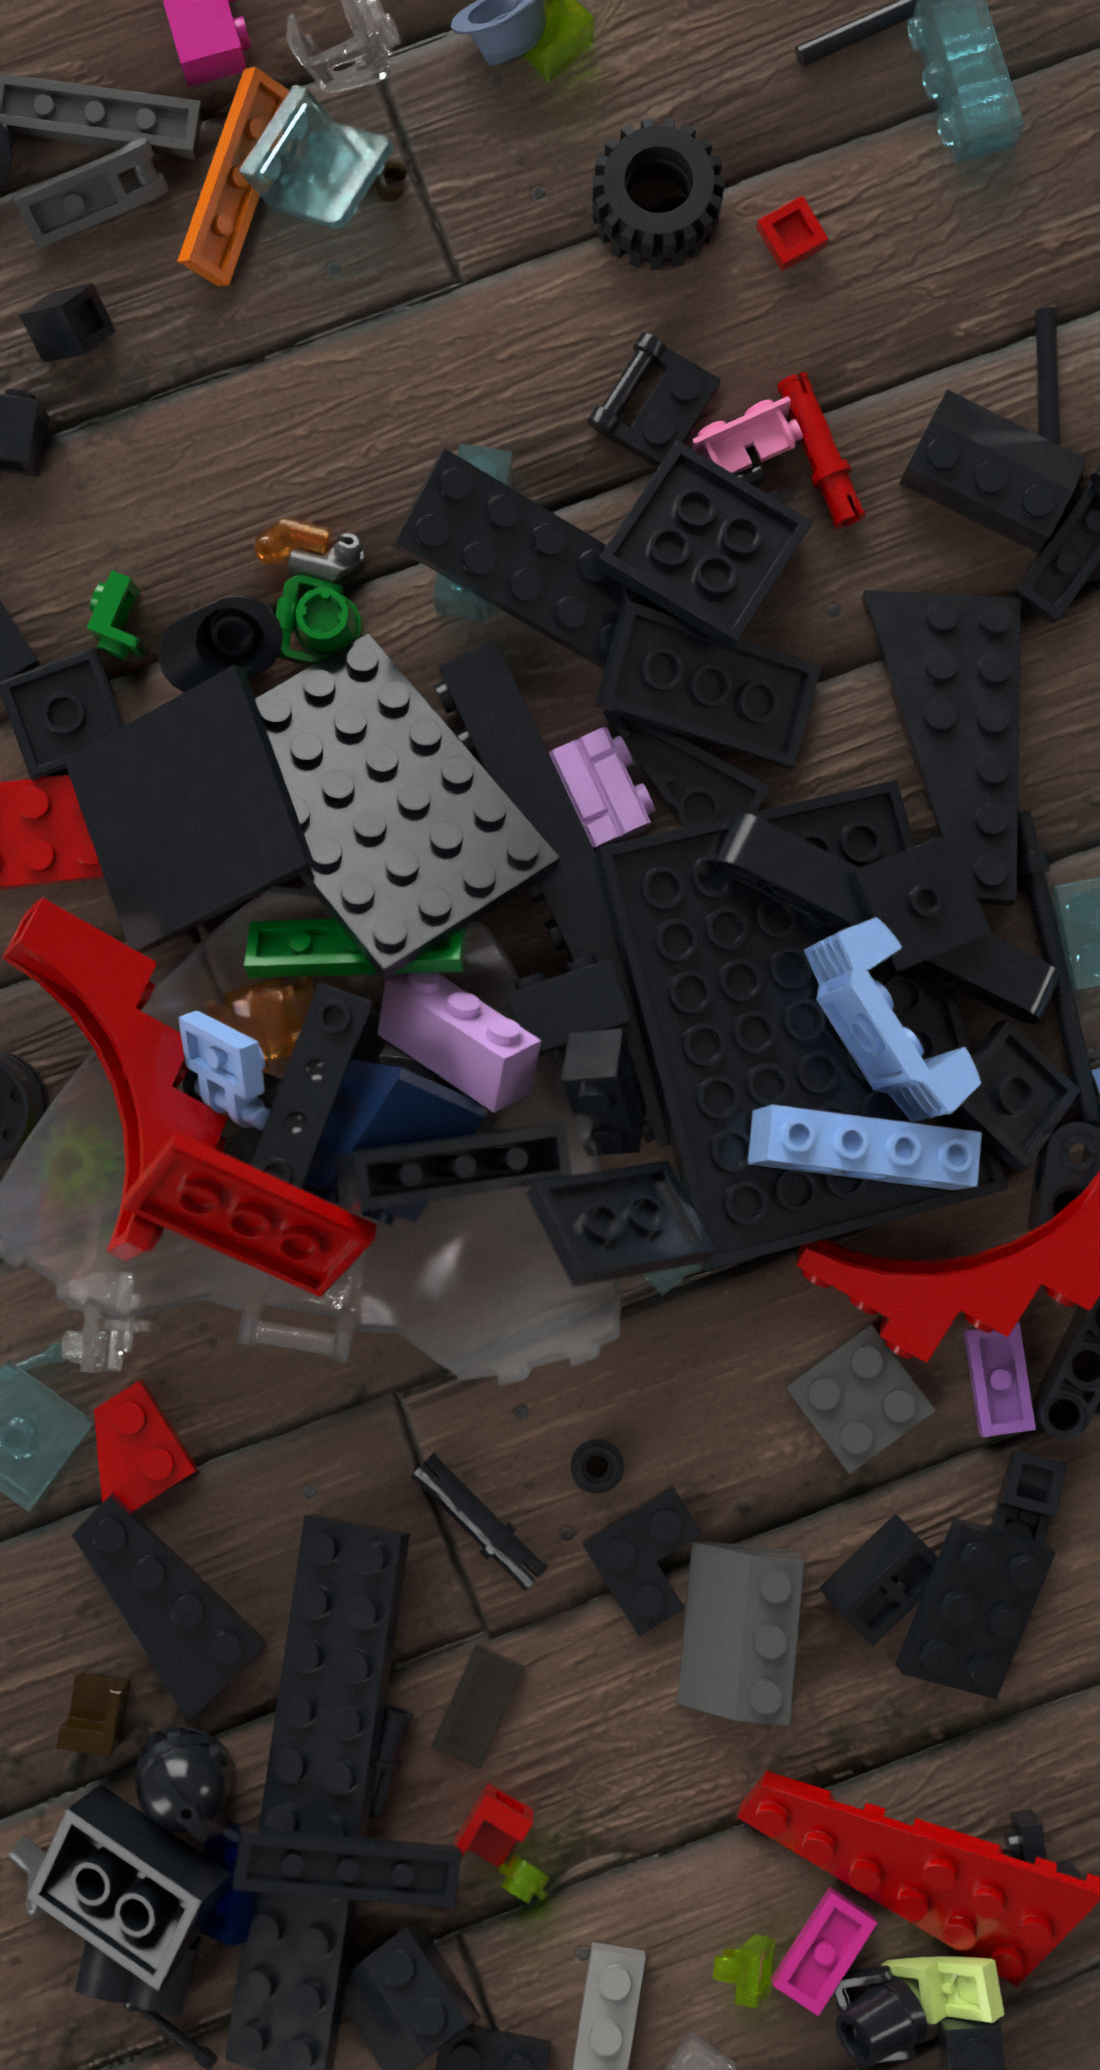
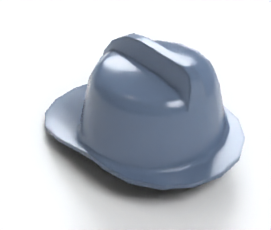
M477 0L454 17L451 28L458 34H470L485 61L489 65L496 66L525 54L537 44L543 35L546 25L543 0Z

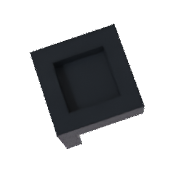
M93 283L51 292L19 315L43 362L85 355L116 332Z

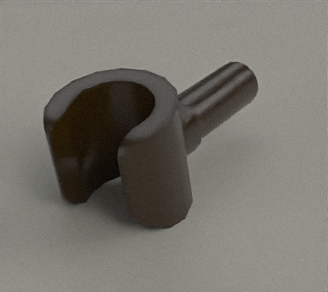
M398 162L385 163L379 172H365L343 167H336L334 171L335 180L376 188L378 196L386 202H395L400 199L403 189L391 187L384 180L386 178L404 180L407 175L406 168Z

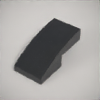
M1013 1450L1000 1487L990 1528L1045 1543L1051 1517H1056L1067 1464Z

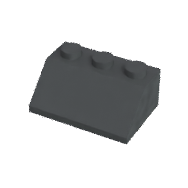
M692 1540L677 1704L734 1721L790 1726L804 1559L797 1550Z

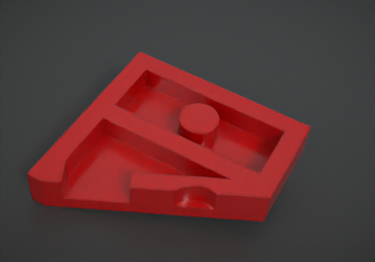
M143 1379L94 1409L102 1502L113 1492L133 1512L198 1470L195 1462Z

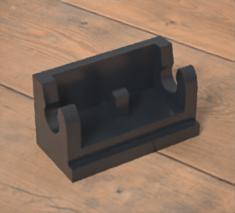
M895 1513L819 1589L840 1614L874 1647L920 1602L938 1557Z

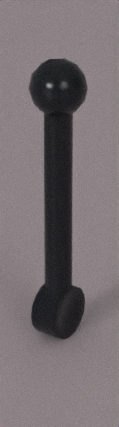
M123 2003L126 2010L130 2012L138 2011L194 2055L196 2062L203 2068L210 2070L217 2062L218 2058L211 2049L197 2044L161 2014L138 2008L129 2003Z

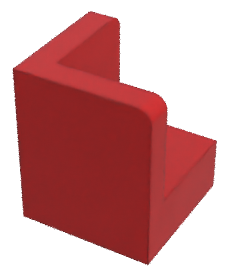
M487 1782L456 1835L454 1846L460 1847L462 1851L461 1857L464 1856L468 1849L496 1867H501L517 1840L523 1842L533 1824L534 1809Z

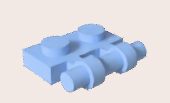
M197 1010L178 1017L183 1053L185 1055V1066L198 1074V1079L194 1084V1091L201 1097L203 1104L209 1106L215 1112L223 1113L227 1111L230 1119L244 1128L255 1127L259 1130H264L270 1110L265 1108L264 1102L257 1097L265 1093L262 1074L265 1060L258 1042Z

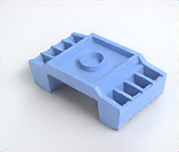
M874 918L840 931L803 950L819 984L816 1000L874 1091L887 1093L911 1122L943 1114H951L981 1084L976 1066L965 1047L923 1060L921 1057L923 1055L921 1043L911 1030L902 1027L892 1011L894 1004L889 992L880 982L873 981L868 973L869 969L902 948L889 928L878 918Z

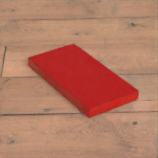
M178 1132L172 1135L127 1192L123 1209L319 1297H322L375 1240L377 1224Z

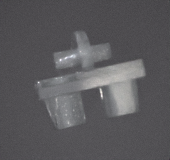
M88 1274L87 1279L74 1280L67 1283L65 1303L68 1309L85 1311L83 1331H66L62 1338L61 1357L65 1360L81 1364L80 1372L122 1371L123 1352H132L133 1332H149L150 1320L135 1318L136 1298L127 1297L129 1275Z

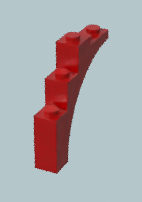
M41 897L24 913L2 959L39 983L71 1015L95 1049L112 1086L123 1127L125 1177L120 1213L107 1252L124 1261H128L146 1251H152L160 1240L165 1227L123 1209L127 1192L175 1132L222 1152L226 1138L221 1133L228 1117L222 1113L215 1112L209 1106L176 1089L189 1069L185 1066L181 1033L141 1011L149 1001L155 988V984L149 981L157 962Z
M1100 1170L1085 1190L1050 1221L1012 1242L973 1255L938 1260L891 1259L847 1249L830 1240L822 1239L801 1245L796 1266L802 1269L803 1276L813 1284L826 1289L833 1286L849 1295V1301L859 1310L870 1315H876L877 1312L881 1313L883 1316L881 1318L880 1337L885 1339L886 1346L901 1357L912 1359L915 1356L927 1363L959 1311L965 1313V1319L977 1329L986 1333H992L995 1330L1008 1337L1041 1284L1046 1286L1045 1291L1050 1297L1067 1307H1073L1076 1303L1089 1311L1092 1309L1100 1297Z

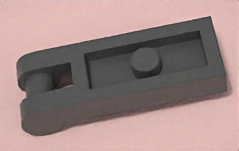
M148 139L135 140L116 152L14 195V201L37 249L166 194L170 188L164 174L157 173L151 158L154 156V152ZM132 168L138 182L125 189L119 173Z

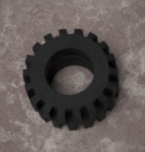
M653 118L641 120V129L636 131L629 124L621 129L620 141L611 137L605 144L604 156H598L595 164V176H593L594 224H598V235L603 244L611 241L612 254L619 259L624 253L630 255L629 265L640 268L642 261L651 262V270H662L663 262L670 261L673 268L684 264L686 253L694 259L702 252L703 241L709 243L714 236L716 224L719 222L724 192V176H721L722 163L719 155L711 156L712 144L709 140L703 137L697 141L695 139L696 129L688 124L685 125L683 130L675 128V120L664 118L663 126H654ZM658 177L668 179L677 184L685 193L687 200L672 211L653 213L637 206L629 197L628 191L639 181Z

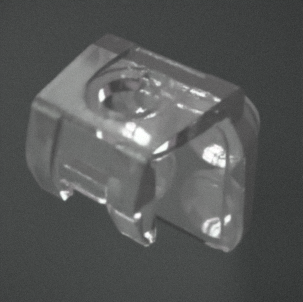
M341 0L354 37L322 53H319L316 41L311 34L304 37L300 22L294 13L287 16L286 36L290 50L325 92L333 93L365 86L390 76L388 55L393 53L394 46L401 44V40L390 12L384 13L380 0ZM355 62L353 66L347 69L331 71L340 64Z

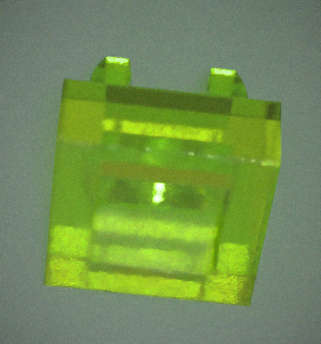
M754 1934L740 1947V1950L724 1947L722 1955L715 1956L713 1979L721 1982L736 1983L735 2004L757 2008L770 1994L775 1938Z

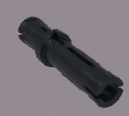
M434 1452L423 1464L438 1480H435L422 1466L410 1478L413 1481L415 1480L482 1547L480 1553L487 1560L492 1557L525 1592L536 1580L521 1566V1563L535 1577H540L546 1571L548 1565L545 1562L543 1563L513 1534L517 1529L510 1522L504 1525Z

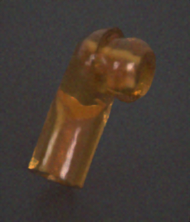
M282 518L257 536L254 553L256 558L264 564L282 561L291 555L293 549L304 548L324 554L329 548L332 529L293 518Z

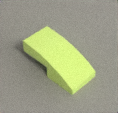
M915 1957L886 1960L881 1963V1966H889L892 1975L900 1978L911 1988L924 2009L927 2024L935 2025L946 2017L993 2023L1005 2015L995 1959Z

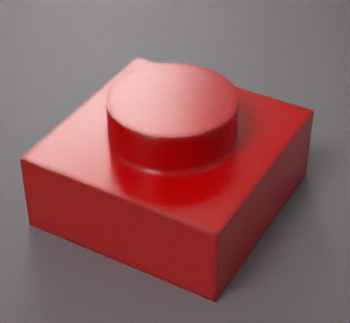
M803 195L757 221L756 229L782 272L827 247L829 238Z

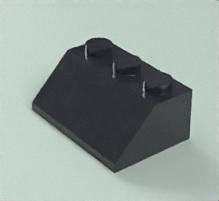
M947 389L899 484L1038 553L1050 538L1087 459L1057 444L1051 443L1032 431Z
M100 1784L67 1808L26 1898L159 1991L211 1919L232 1874L170 1831L163 1829L145 1814Z

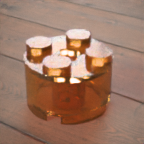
M310 976L296 977L298 983L296 986L284 987L283 979L277 978L224 994L226 1004L219 1007L213 999L205 1002L207 1014L209 1017L258 1042L265 1060V1067L262 1070V1073L271 1069L269 1061L286 1056L291 1058L315 994Z

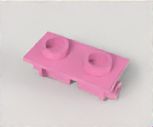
M787 396L776 402H773L771 399L758 402L745 412V416L727 424L725 421L709 424L698 433L696 438H693L692 449L735 474L752 467V461L746 451L747 448L753 446L762 463L794 449L795 442L803 437L797 421L793 419L788 422L790 398Z

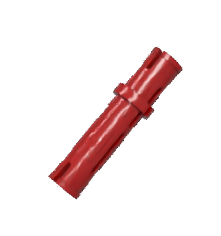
M801 372L798 376L793 374L783 379L776 387L781 398L787 396L790 398V419H795L801 429L803 438L799 441L813 472V475L810 476L814 489H820L835 529H842L844 524L845 527L854 525L865 518L866 513L856 495L849 476L852 472L848 460L842 459L836 447L820 404L813 392L807 372Z

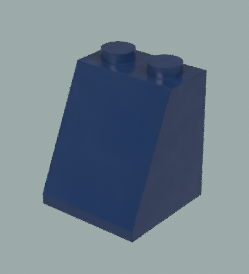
M351 1059L306 1183L320 1188L317 1197L340 1207L334 1160L335 1153L475 1134L486 1117L488 1109L473 1099L404 1068ZM430 1201L362 1211L361 1216L387 1226H392L394 1218L416 1223Z

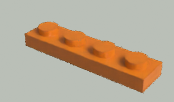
M257 67L243 70L177 261L216 286H227L230 284L295 96L294 93Z

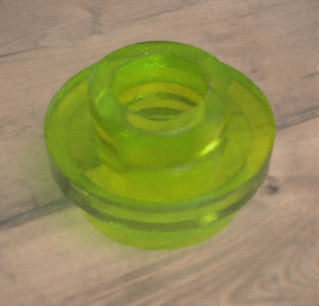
M515 1854L512 1855L507 1866L501 1863L498 1871L506 1876L501 1887L529 1904L534 1895L542 1900L545 1899L547 1892L543 1889L550 1879L549 1876Z

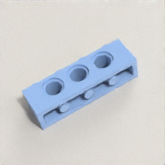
M769 1105L753 1110L748 1165L958 1190L977 1187L982 1132Z

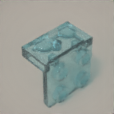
M293 85L239 169V172L273 211L330 228L340 229L355 214L358 205L370 186L381 173L384 164L393 152L394 146L384 135L335 123L308 88Z

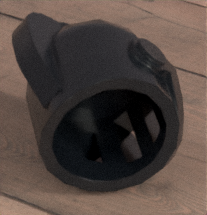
M167 1727L166 1733L160 1730L155 1731L147 1738V1747L140 1748L136 1764L135 1790L140 1807L149 1819L156 1822L163 1829L174 1832H190L197 1841L207 1845L221 1835L226 1828L224 1806L231 1797L236 1783L235 1763L228 1749L220 1741L200 1730Z

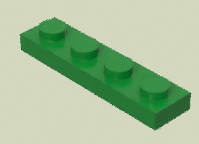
M335 919L250 921L244 968L248 978L379 974ZM466 927L393 974L462 972Z

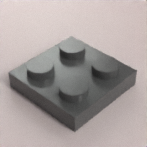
M870 1323L784 1385L849 1474L860 1468L935 1412L927 1398Z

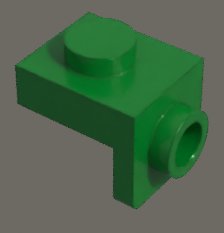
M111 570L106 583L100 582L93 592L89 607L93 614L87 629L99 641L97 648L122 660H126L129 653L143 659L147 651L146 646L138 637L123 632L140 590L130 577Z

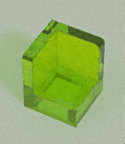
M543 0L546 17L543 35L532 49L522 54L548 83L556 78L594 42V17L578 0Z

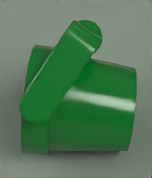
M304 575L293 576L285 582L282 597L278 598L275 614L280 622L283 634L281 653L278 658L312 666L361 638L363 634L362 619L356 606L346 596H343V586ZM299 587L309 589L310 591L306 592L298 602ZM294 630L300 646L307 653L289 649L291 634L294 633Z

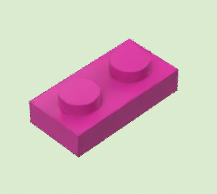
M829 1886L771 1977L772 1985L819 2016L877 1925L875 1916Z

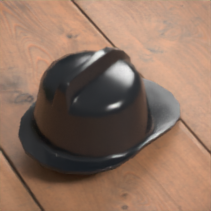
M237 595L214 601L182 616L167 628L160 640L158 652L162 673L173 687L182 692L192 689L233 665L244 668L248 679L257 676L270 668L281 653L283 634L280 622L268 606L255 598Z

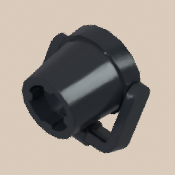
M889 1966L847 1971L835 1989L839 2002L837 2007L840 2013L836 2019V2031L847 2054L856 2063L864 2067L872 2066L877 2062L909 2059L919 2053L917 2044L927 2035L928 2024L924 2009L911 1988L900 1978L893 1976ZM868 1985L866 1991L859 1998L854 1996L852 1987Z

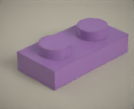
M1017 1322L1008 1337L995 1330L992 1333H986L976 1327L963 1329L979 1435L981 1437L1036 1430L1020 1323Z

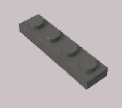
M0 73V121L8 126L14 135L121 149L135 140L147 138L154 154L196 159L203 117V107L199 100Z

